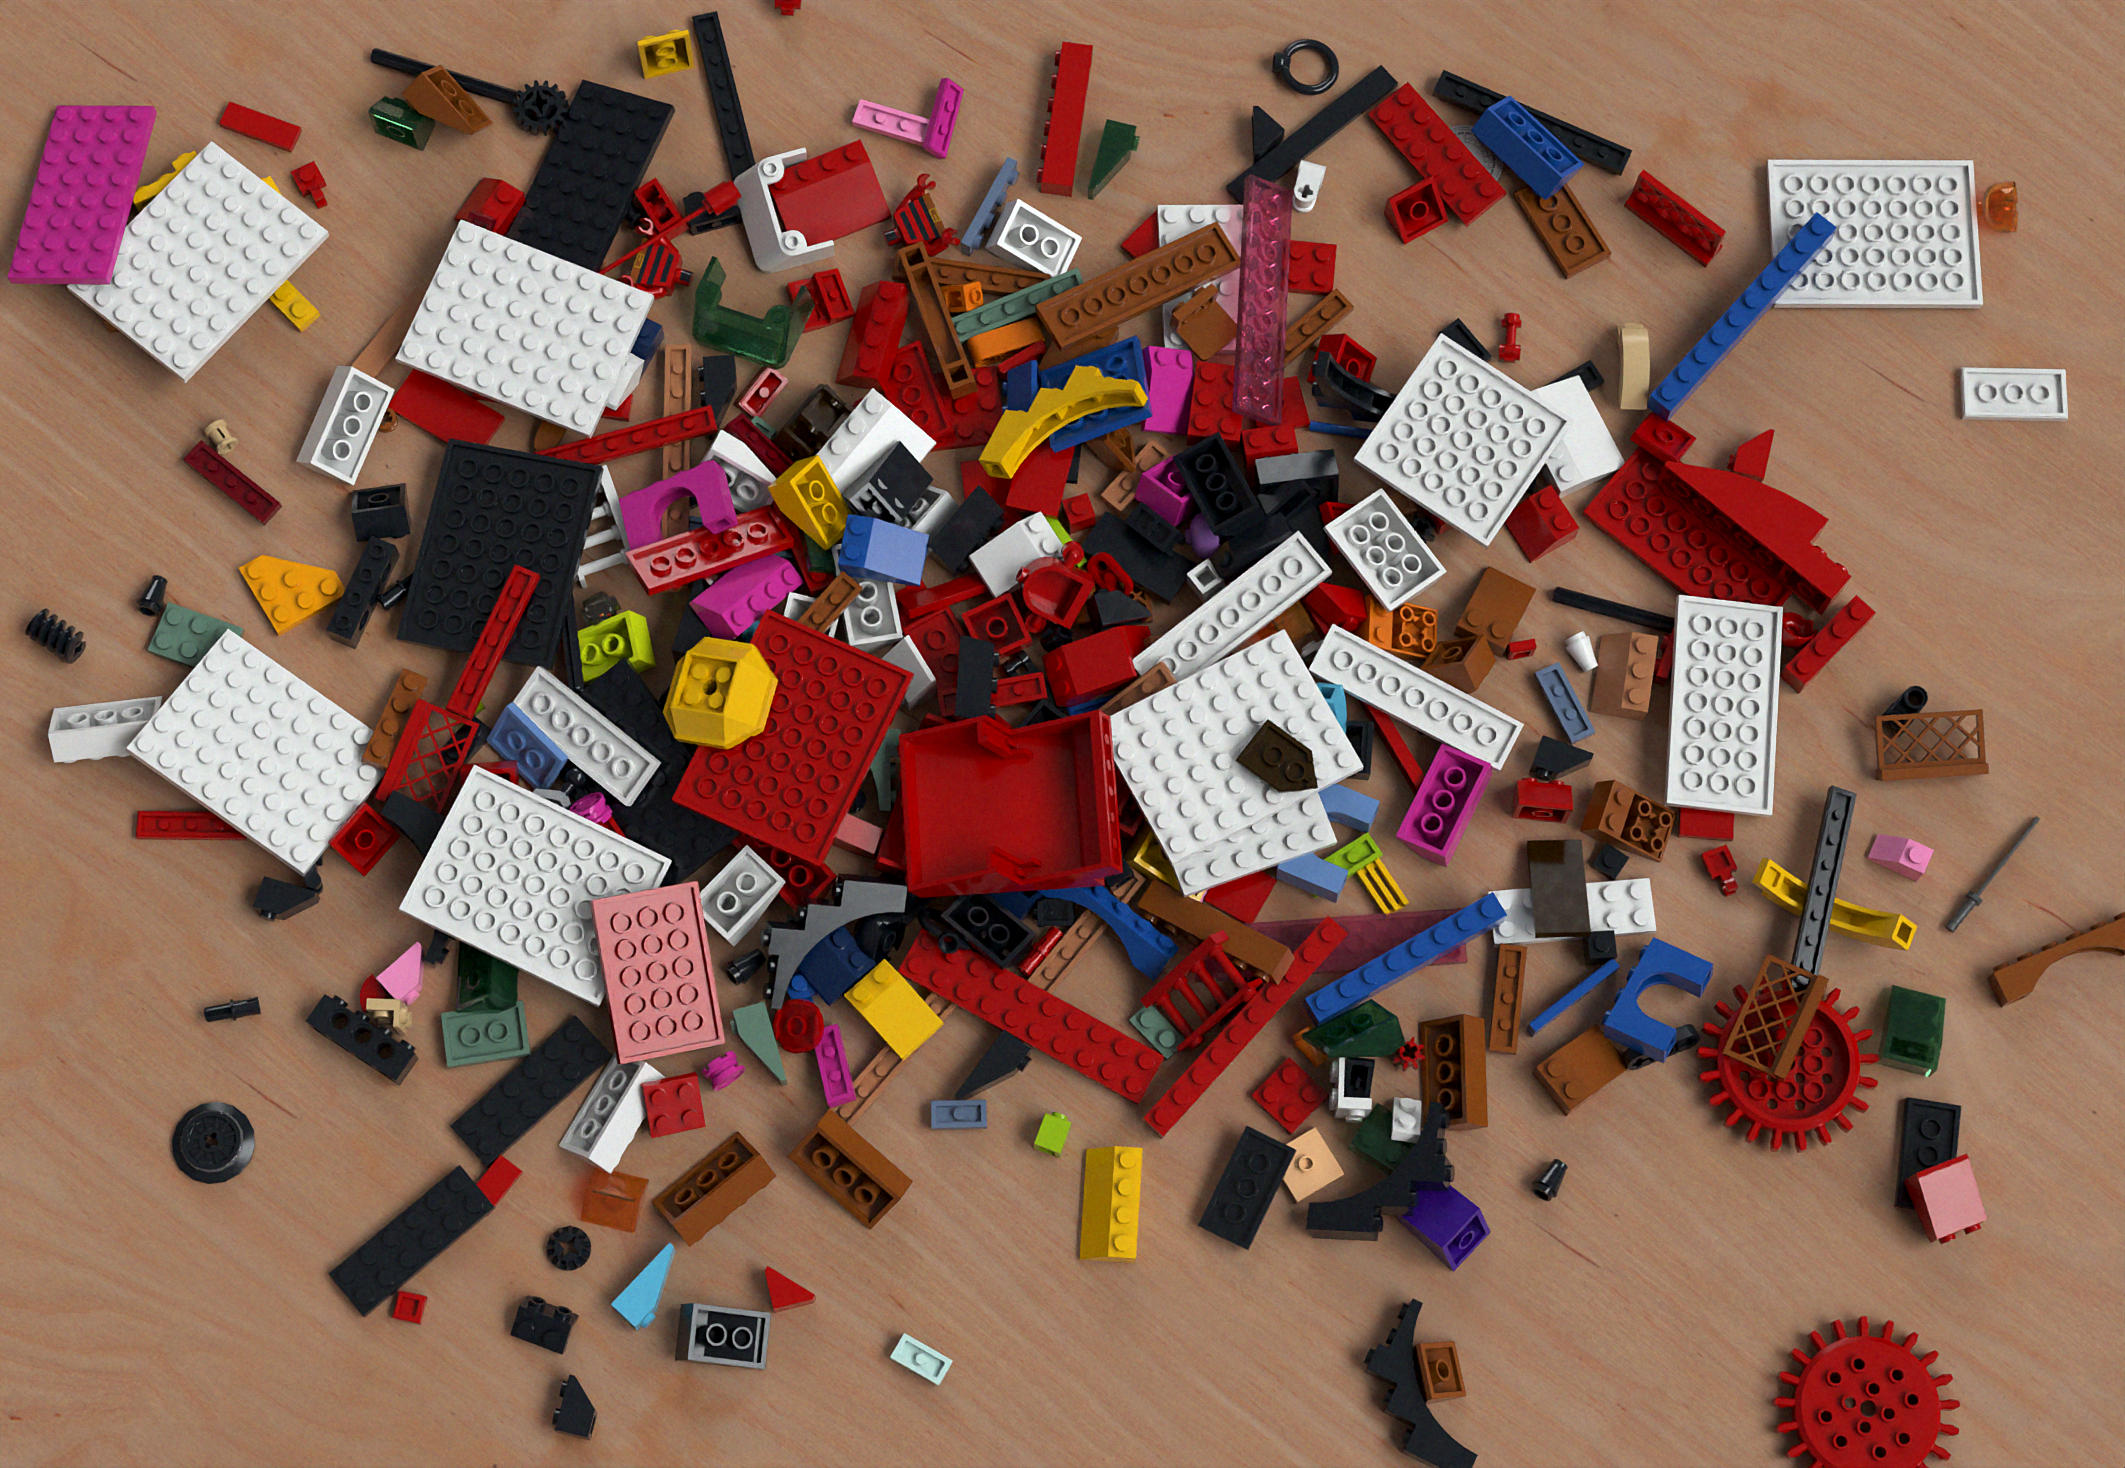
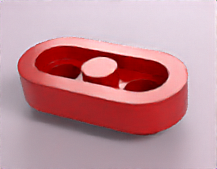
M1099 552L1089 559L1087 564L1088 572L1092 574L1093 579L1102 589H1108L1109 592L1119 590L1127 596L1132 593L1134 584L1131 577L1110 554ZM1100 561L1105 562L1107 568L1101 567ZM1118 581L1124 584V588L1118 586Z

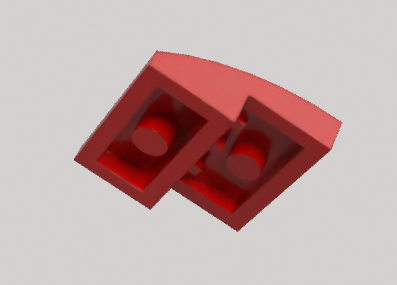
M838 268L814 273L812 278L790 282L785 287L802 333L822 329L855 315Z

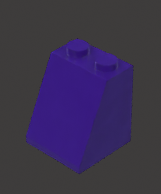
M1451 1185L1449 1186V1191L1418 1190L1419 1204L1418 1207H1414L1413 1216L1397 1217L1402 1225L1454 1272L1491 1231L1480 1208Z

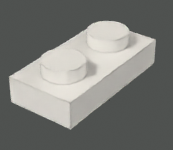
M1394 1097L1391 1140L1417 1143L1420 1137L1421 1101L1411 1098Z

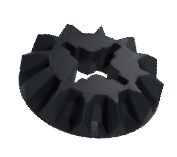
M571 1225L558 1228L549 1237L546 1246L547 1255L555 1267L565 1271L576 1270L588 1261L591 1254V1242L588 1235L580 1228ZM575 1238L573 1247L579 1254L568 1252L563 1256L564 1249L559 1242L568 1244Z

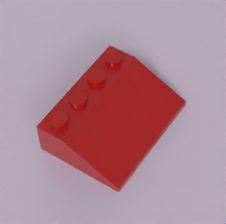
M861 139L784 169L782 179L777 183L768 185L773 206L785 232L796 230L802 233L807 247L830 240L835 241L892 218Z

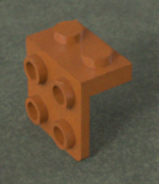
M1212 283L1206 288L1203 286L1198 288L1192 294V299L1187 303H1179L1172 310L1169 324L1173 331L1203 362L1213 357L1241 333V328L1217 303L1216 298L1219 290Z

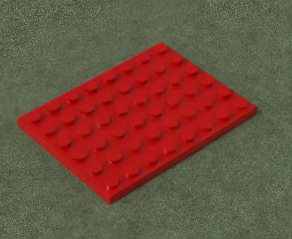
M766 609L750 641V644H754L758 648L778 680L764 731L754 737L750 736L742 743L728 750L698 745L672 798V802L821 869L909 689L914 673Z

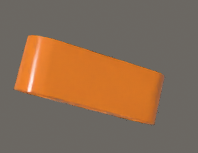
M1029 318L971 337L966 343L975 367L982 368L1005 361L1041 339L1046 345V340L1038 319Z

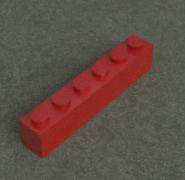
M1062 41L1061 51L1056 50L1054 66H1059L1058 74L1053 73L1051 89H1055L1054 97H1049L1047 112L1052 113L1051 121H1045L1044 136H1048L1047 144H1042L1040 159L1044 160V167H1039L1037 173V183H1041V193L1072 197L1093 56V45Z

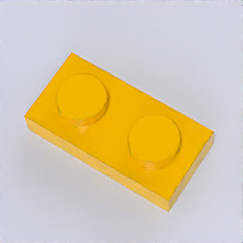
M288 280L268 298L300 332L304 331L321 316L319 311Z

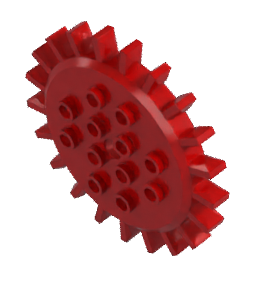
M1764 977L1760 985L1766 984ZM1787 981L1780 983L1781 991H1774L1777 1000L1792 995L1790 990L1785 989ZM1740 984L1732 989L1735 998L1741 1004V1007L1736 1012L1726 1003L1720 1000L1713 1008L1727 1020V1023L1723 1028H1720L1712 1023L1705 1022L1702 1025L1701 1031L1706 1035L1717 1038L1716 1048L1699 1047L1696 1050V1057L1715 1060V1070L1705 1071L1697 1079L1698 1083H1709L1711 1081H1718L1722 1092L1714 1094L1708 1100L1707 1105L1709 1108L1718 1106L1727 1100L1734 1109V1112L1726 1117L1723 1126L1729 1128L1735 1125L1740 1117L1751 1123V1127L1746 1133L1745 1142L1752 1143L1758 1137L1761 1128L1772 1132L1770 1150L1777 1152L1782 1145V1134H1793L1797 1153H1803L1807 1148L1805 1132L1814 1130L1819 1142L1825 1147L1832 1142L1831 1136L1825 1127L1826 1123L1833 1120L1845 1133L1853 1128L1850 1120L1841 1112L1846 1105L1863 1114L1867 1111L1869 1105L1853 1094L1856 1086L1867 1090H1874L1877 1087V1080L1863 1077L1859 1074L1860 1065L1876 1064L1879 1061V1055L1873 1053L1859 1054L1857 1043L1868 1040L1874 1033L1872 1029H1863L1857 1033H1852L1847 1022L1856 1018L1860 1012L1858 1006L1849 1008L1843 1015H1840L1832 1008V1005L1839 999L1841 990L1835 988L1828 993L1825 1001L1821 1000L1800 1046L1803 1055H1796L1793 1061V1068L1789 1070L1784 1083L1779 1080L1770 1082L1767 1079L1766 1073L1722 1054L1748 997L1746 990ZM1768 987L1759 990L1760 995L1755 997L1758 1007L1773 1002ZM1804 995L1797 997L1799 1003L1801 1002ZM1794 998L1779 1004L1784 1018L1794 1015L1798 1009ZM1753 1001L1751 1003L1749 1010L1755 1008ZM1775 1005L1760 1011L1765 1024L1767 1020L1775 1022L1781 1019ZM1757 1012L1747 1015L1743 1021L1747 1031L1762 1026ZM1792 1020L1786 1022L1788 1029ZM1783 1023L1776 1025L1775 1028H1768L1773 1043L1785 1038L1786 1031ZM1742 1026L1737 1035L1744 1033ZM1764 1030L1749 1035L1754 1050L1769 1045ZM1746 1037L1735 1040L1731 1047V1051L1740 1055L1742 1054L1739 1050L1741 1045L1746 1046L1748 1052L1751 1051ZM1781 1045L1775 1046V1050L1777 1053ZM1824 1048L1828 1049L1830 1057H1824L1821 1054V1050ZM1767 1050L1756 1053L1759 1063L1771 1068L1775 1060L1774 1055L1768 1054ZM1753 1055L1747 1057L1755 1061ZM1741 1072L1748 1074L1749 1079L1747 1081L1740 1079L1739 1074ZM1796 1074L1801 1075L1803 1083H1797L1794 1076ZM1823 1075H1826L1830 1078V1084H1824L1822 1082ZM1767 1101H1774L1776 1108L1770 1109L1767 1106ZM1796 1101H1800L1803 1104V1110L1795 1108L1794 1104Z
M1861 1316L1857 1319V1336L1847 1338L1844 1325L1838 1319L1831 1323V1329L1836 1342L1827 1345L1816 1330L1807 1335L1810 1343L1818 1352L1811 1359L1799 1349L1794 1348L1791 1350L1789 1356L1793 1361L1800 1364L1803 1370L1799 1377L1789 1372H1779L1776 1379L1784 1384L1793 1386L1792 1398L1781 1396L1772 1400V1406L1792 1409L1793 1421L1782 1422L1774 1428L1778 1434L1796 1431L1800 1443L1788 1449L1785 1453L1787 1459L1796 1458L1806 1451L1813 1460V1463L1807 1468H1928L1923 1463L1928 1454L1941 1461L1949 1460L1951 1454L1946 1449L1937 1446L1935 1440L1938 1433L1945 1436H1956L1959 1434V1428L1941 1423L1940 1418L1941 1410L1952 1411L1960 1407V1402L1953 1399L1939 1400L1936 1388L1946 1386L1953 1380L1951 1374H1942L1935 1379L1931 1378L1926 1367L1935 1362L1939 1354L1934 1350L1926 1353L1921 1360H1918L1910 1352L1911 1348L1917 1343L1919 1335L1916 1332L1905 1337L1902 1346L1890 1341L1894 1331L1893 1321L1888 1320L1883 1324L1880 1338L1869 1336L1867 1316ZM1855 1360L1862 1362L1863 1367L1861 1370L1854 1367L1853 1363ZM1893 1371L1900 1372L1901 1379L1899 1381L1893 1378ZM1832 1373L1838 1375V1383L1831 1382L1830 1375ZM1870 1384H1873L1877 1387V1394H1871L1869 1392L1868 1388ZM1909 1395L1916 1398L1915 1405L1908 1403L1907 1398ZM1846 1398L1853 1400V1408H1848L1845 1405ZM1868 1401L1874 1405L1875 1413L1872 1417H1866L1861 1413L1860 1406L1862 1402ZM1885 1409L1892 1411L1893 1416L1891 1419L1885 1418ZM1822 1412H1827L1830 1415L1829 1422H1824L1821 1419ZM1861 1423H1866L1869 1426L1868 1433H1863L1860 1430ZM1900 1434L1907 1436L1908 1442L1906 1444H1902L1899 1441ZM1837 1437L1844 1438V1447H1840L1837 1445ZM1876 1448H1881L1884 1451L1882 1458H1878L1875 1455Z

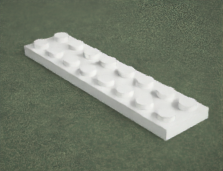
M1297 531L1132 660L1135 671L1141 677L1160 661H1164L1179 682L1221 661L1332 574V570L1304 536Z
M1332 624L1308 669L1309 673L1330 684L1343 685L1344 692L1431 738L1491 763L1492 770L1498 773L1524 726L1523 723L1334 624Z

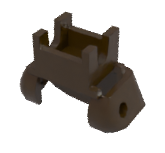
M820 383L771 441L793 462L816 456L824 443L848 418L854 407L848 402H844L827 384ZM797 426L817 442L813 449L792 433Z

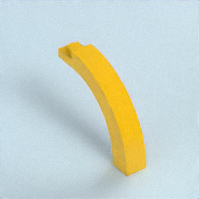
M1762 858L1752 883L1762 889V895L1770 901L1801 917L1808 884L1788 873L1771 859ZM1835 897L1828 930L1873 945L1908 951L1918 926L1902 914L1865 908Z

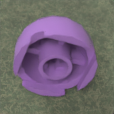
M1202 512L1193 518L1190 529H1186L1185 533L1187 545H1192L1194 553L1204 560L1209 559L1226 542V539H1230V536L1214 535Z

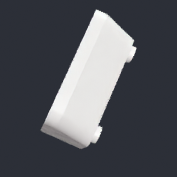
M805 147L767 157L737 176L734 181V185L742 196L737 202L741 210L742 220L756 267L766 274L834 256L833 240L807 247L805 237L799 231L790 230L781 233L768 185L777 183L782 179L784 169L807 161Z

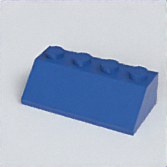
M1511 95L1487 108L1470 130L1476 135L1480 143L1488 146L1500 161L1505 162L1518 178L1524 180L1532 187L1533 192L1544 200L1556 194L1585 165Z

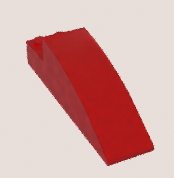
M1667 461L1664 464L1656 481L1659 486L1818 614L1822 615L1840 595L1852 576L1848 574V570L1842 564L1835 563L1828 558L1827 553L1821 547L1812 545L1828 523V518L1780 490L1729 471Z

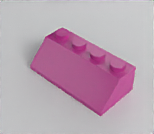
M772 554L732 568L689 602V604L714 638L732 640L761 618L766 609L771 610L787 597L789 592H793L804 581L789 560Z
M1442 743L1396 834V838L1421 857L1447 868L1493 775L1491 763Z

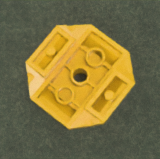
M704 637L677 662L663 714L674 738L679 742L728 750L742 743L750 736L754 737L764 731L778 680L754 644ZM717 687L716 691L711 694L712 690Z

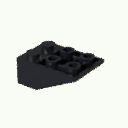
M899 440L841 495L860 516L872 517L898 525L934 479Z

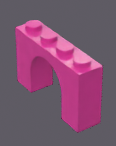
M714 460L704 461L697 467L687 471H680L671 478L664 481H656L645 489L630 492L627 496L618 499L630 550L663 540L661 532L662 516L671 503L682 497H696L703 525L713 534L738 525L725 470Z

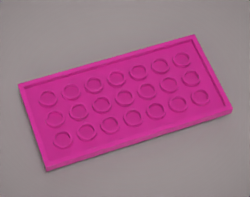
M57 105L7 278L11 283L110 285L157 114L154 106Z

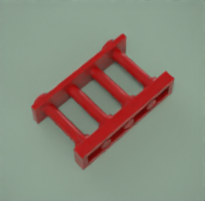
M1224 930L1206 938L1140 999L1146 1009L1153 1005L1161 1006L1186 1039L1176 1047L1179 1052L1187 1048L1194 1050L1205 1041L1202 1037L1238 1004L1252 999L1258 993L1256 988L1263 983L1261 978L1247 983L1225 955L1222 945L1230 938ZM1209 957L1217 961L1239 991L1232 998L1229 999L1205 968V961ZM1190 974H1197L1220 1004L1221 1008L1213 1015L1210 1014L1187 984L1189 982L1187 977ZM1174 989L1175 991H1180L1203 1021V1024L1195 1031L1171 1002L1170 993Z

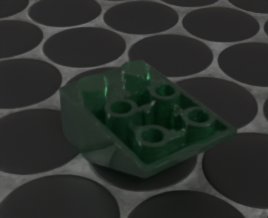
M1892 985L1878 1050L1879 1061L1876 1064L1927 1077L1937 1071L1942 1047L1946 998Z

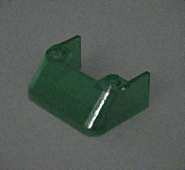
M712 256L695 292L692 335L695 341L702 346L734 355L735 357L771 369L783 368L788 363L815 306L807 287L801 285L791 308L784 305H775L767 311L763 320L719 305L722 298L721 287L726 274L718 258Z

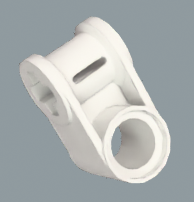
M1301 160L1292 197V206L1296 211L1307 213L1313 209L1318 191L1323 182L1326 166Z

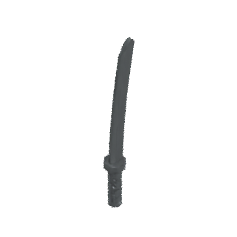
M2039 817L2033 820L1975 893L1969 891L1965 897L1967 899L1948 921V924L1945 925L1948 931L1954 933L1974 906H1979L1982 903V899L1979 896L2039 822Z

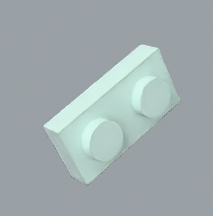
M905 1333L890 1356V1359L937 1386H940L953 1363V1360Z

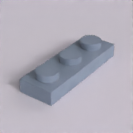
M1557 662L1535 672L1534 678L1569 744L1573 745L1594 735L1596 731L1560 663Z

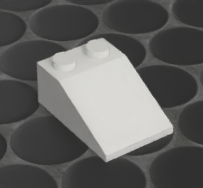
M1016 199L1005 204L985 249L1009 263L1032 272L1051 274L1050 278L1067 272L1082 237L1023 201Z
M720 430L700 463L714 460L725 470L733 506L742 513L771 505L774 499L768 487L776 480L775 476L745 443Z
M1040 511L1005 530L969 555V560L995 599L1020 589V583L1016 581V575L1022 566L1026 567L1030 562L1041 557H1053L1064 561L1061 553L1063 545Z
M746 845L700 892L704 919L734 947L755 925L786 881Z

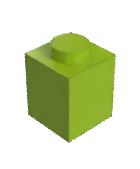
M1052 1112V1115L1045 1113L1034 1143V1149L1060 1158L1071 1129V1122L1067 1121L1068 1117L1057 1112Z

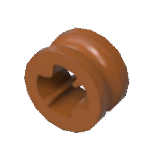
M387 407L383 418L389 415L392 421L386 422L385 425L380 423L378 430L383 433L392 432L398 425L396 413L389 407Z

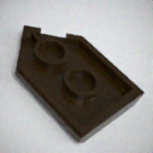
M1269 719L1266 720L1235 760V762L1278 793L1318 789L1312 750Z

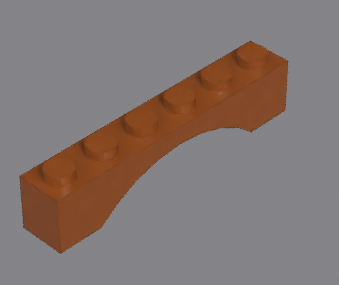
M923 241L899 249L898 252L953 400L978 391Z
M2125 912L2115 916V921L2106 925L2105 921L2091 926V931L2082 935L2078 931L2065 938L2066 942L2058 945L2056 941L2049 943L2041 948L2043 952L2033 955L2032 951L2025 953L2017 958V963L2010 966L2008 962H2004L1992 968L1994 972L1987 979L2001 1008L2026 998L2033 992L2038 979L2045 970L2064 957L2093 951L2125 956Z

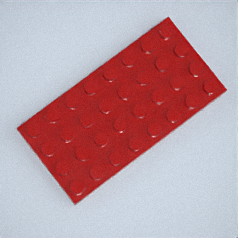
M1640 446L1582 513L1585 518L1683 595L1782 607L1793 594L1659 486L1656 481L1665 463Z

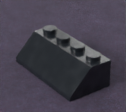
M1219 431L1172 457L1214 535L1237 536L1267 519Z

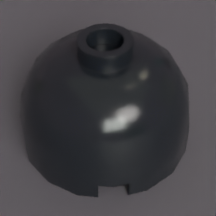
M887 912L872 914L859 919L854 927V938L858 948L866 956L873 959L877 965L884 959L889 962L892 958L888 954L893 947L898 951L904 938L906 926L905 923L901 922L903 918L895 913Z

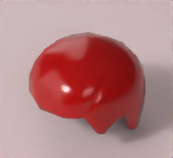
M1794 612L1783 613L1781 644L1790 649H1803L1816 636L1818 630H1813L1812 620H1805L1800 614Z

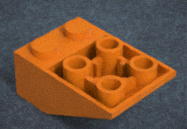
M1370 594L1364 597L1367 619L1352 631V634L1401 660L1426 661L1437 645L1438 610L1404 603L1388 613L1375 595Z

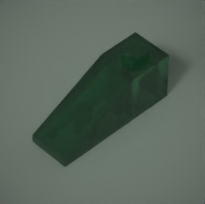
M1109 119L1106 120L1088 187V199L1093 200L1130 160L1132 151L1137 152L1140 136H1136L1137 126Z

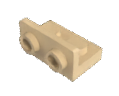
M367 998L366 1010L374 1018H378L377 1022L393 1023V1027L400 1035H406L407 1028H411L412 1012H408V1007L400 999Z

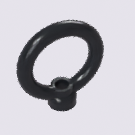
M1301 39L1289 44L1282 53H1274L1272 72L1280 73L1284 83L1297 93L1319 95L1328 91L1337 81L1339 63L1335 53L1326 44L1313 39ZM1304 49L1319 52L1326 58L1329 65L1327 78L1316 85H1306L1298 82L1289 70L1292 55Z
M924 908L918 912L917 918L920 925L938 940L939 949L943 953L952 954L958 949L970 950L973 948L964 938H959L954 931L949 929L942 930L930 920L932 919L948 926L940 919L944 912L933 908ZM947 936L954 937L951 942H945L943 940V938Z

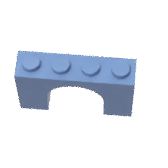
M1337 783L1318 792L1329 822L1341 823L1363 833L1369 832L1378 813L1380 801ZM1314 853L1274 866L1277 869L1276 879L1334 903H1337L1348 876V870L1324 861Z

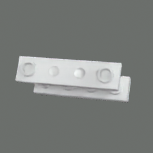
M607 465L602 466L604 471L598 490L599 494L605 493L607 501L603 502V505L594 508L591 520L607 515L608 517L613 516L616 524L611 526L612 529L588 536L584 549L612 539H616V541L622 540L624 548L620 549L619 553L582 566L579 565L576 581H580L582 589L587 587L585 575L623 562L627 564L625 552L631 551L619 498Z

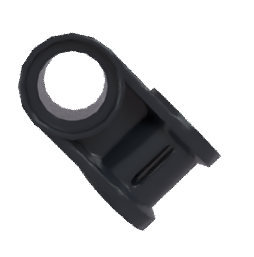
M1910 686L1882 715L1919 713L1928 701L1927 692L1920 686ZM1908 696L1917 697L1920 702L1919 705L1910 704ZM1913 719L1906 728H1908L1915 719ZM1898 720V721L1903 725V723H1904L1906 720ZM1882 721L1895 731L1899 729L1893 721Z

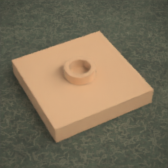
M1316 1127L1286 1144L1297 1150L1283 1179L1284 1184L1296 1203L1344 1176V1172Z

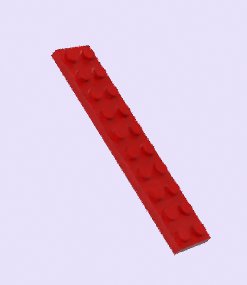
M923 927L898 970V973L908 980L1003 1031L1005 1029L1021 1042L1136 1105H1139L1165 1057L1007 969L1002 971L993 962L972 950L958 949L952 954L943 953L939 949L938 940L925 931ZM948 937L943 938L945 942L952 941V939Z

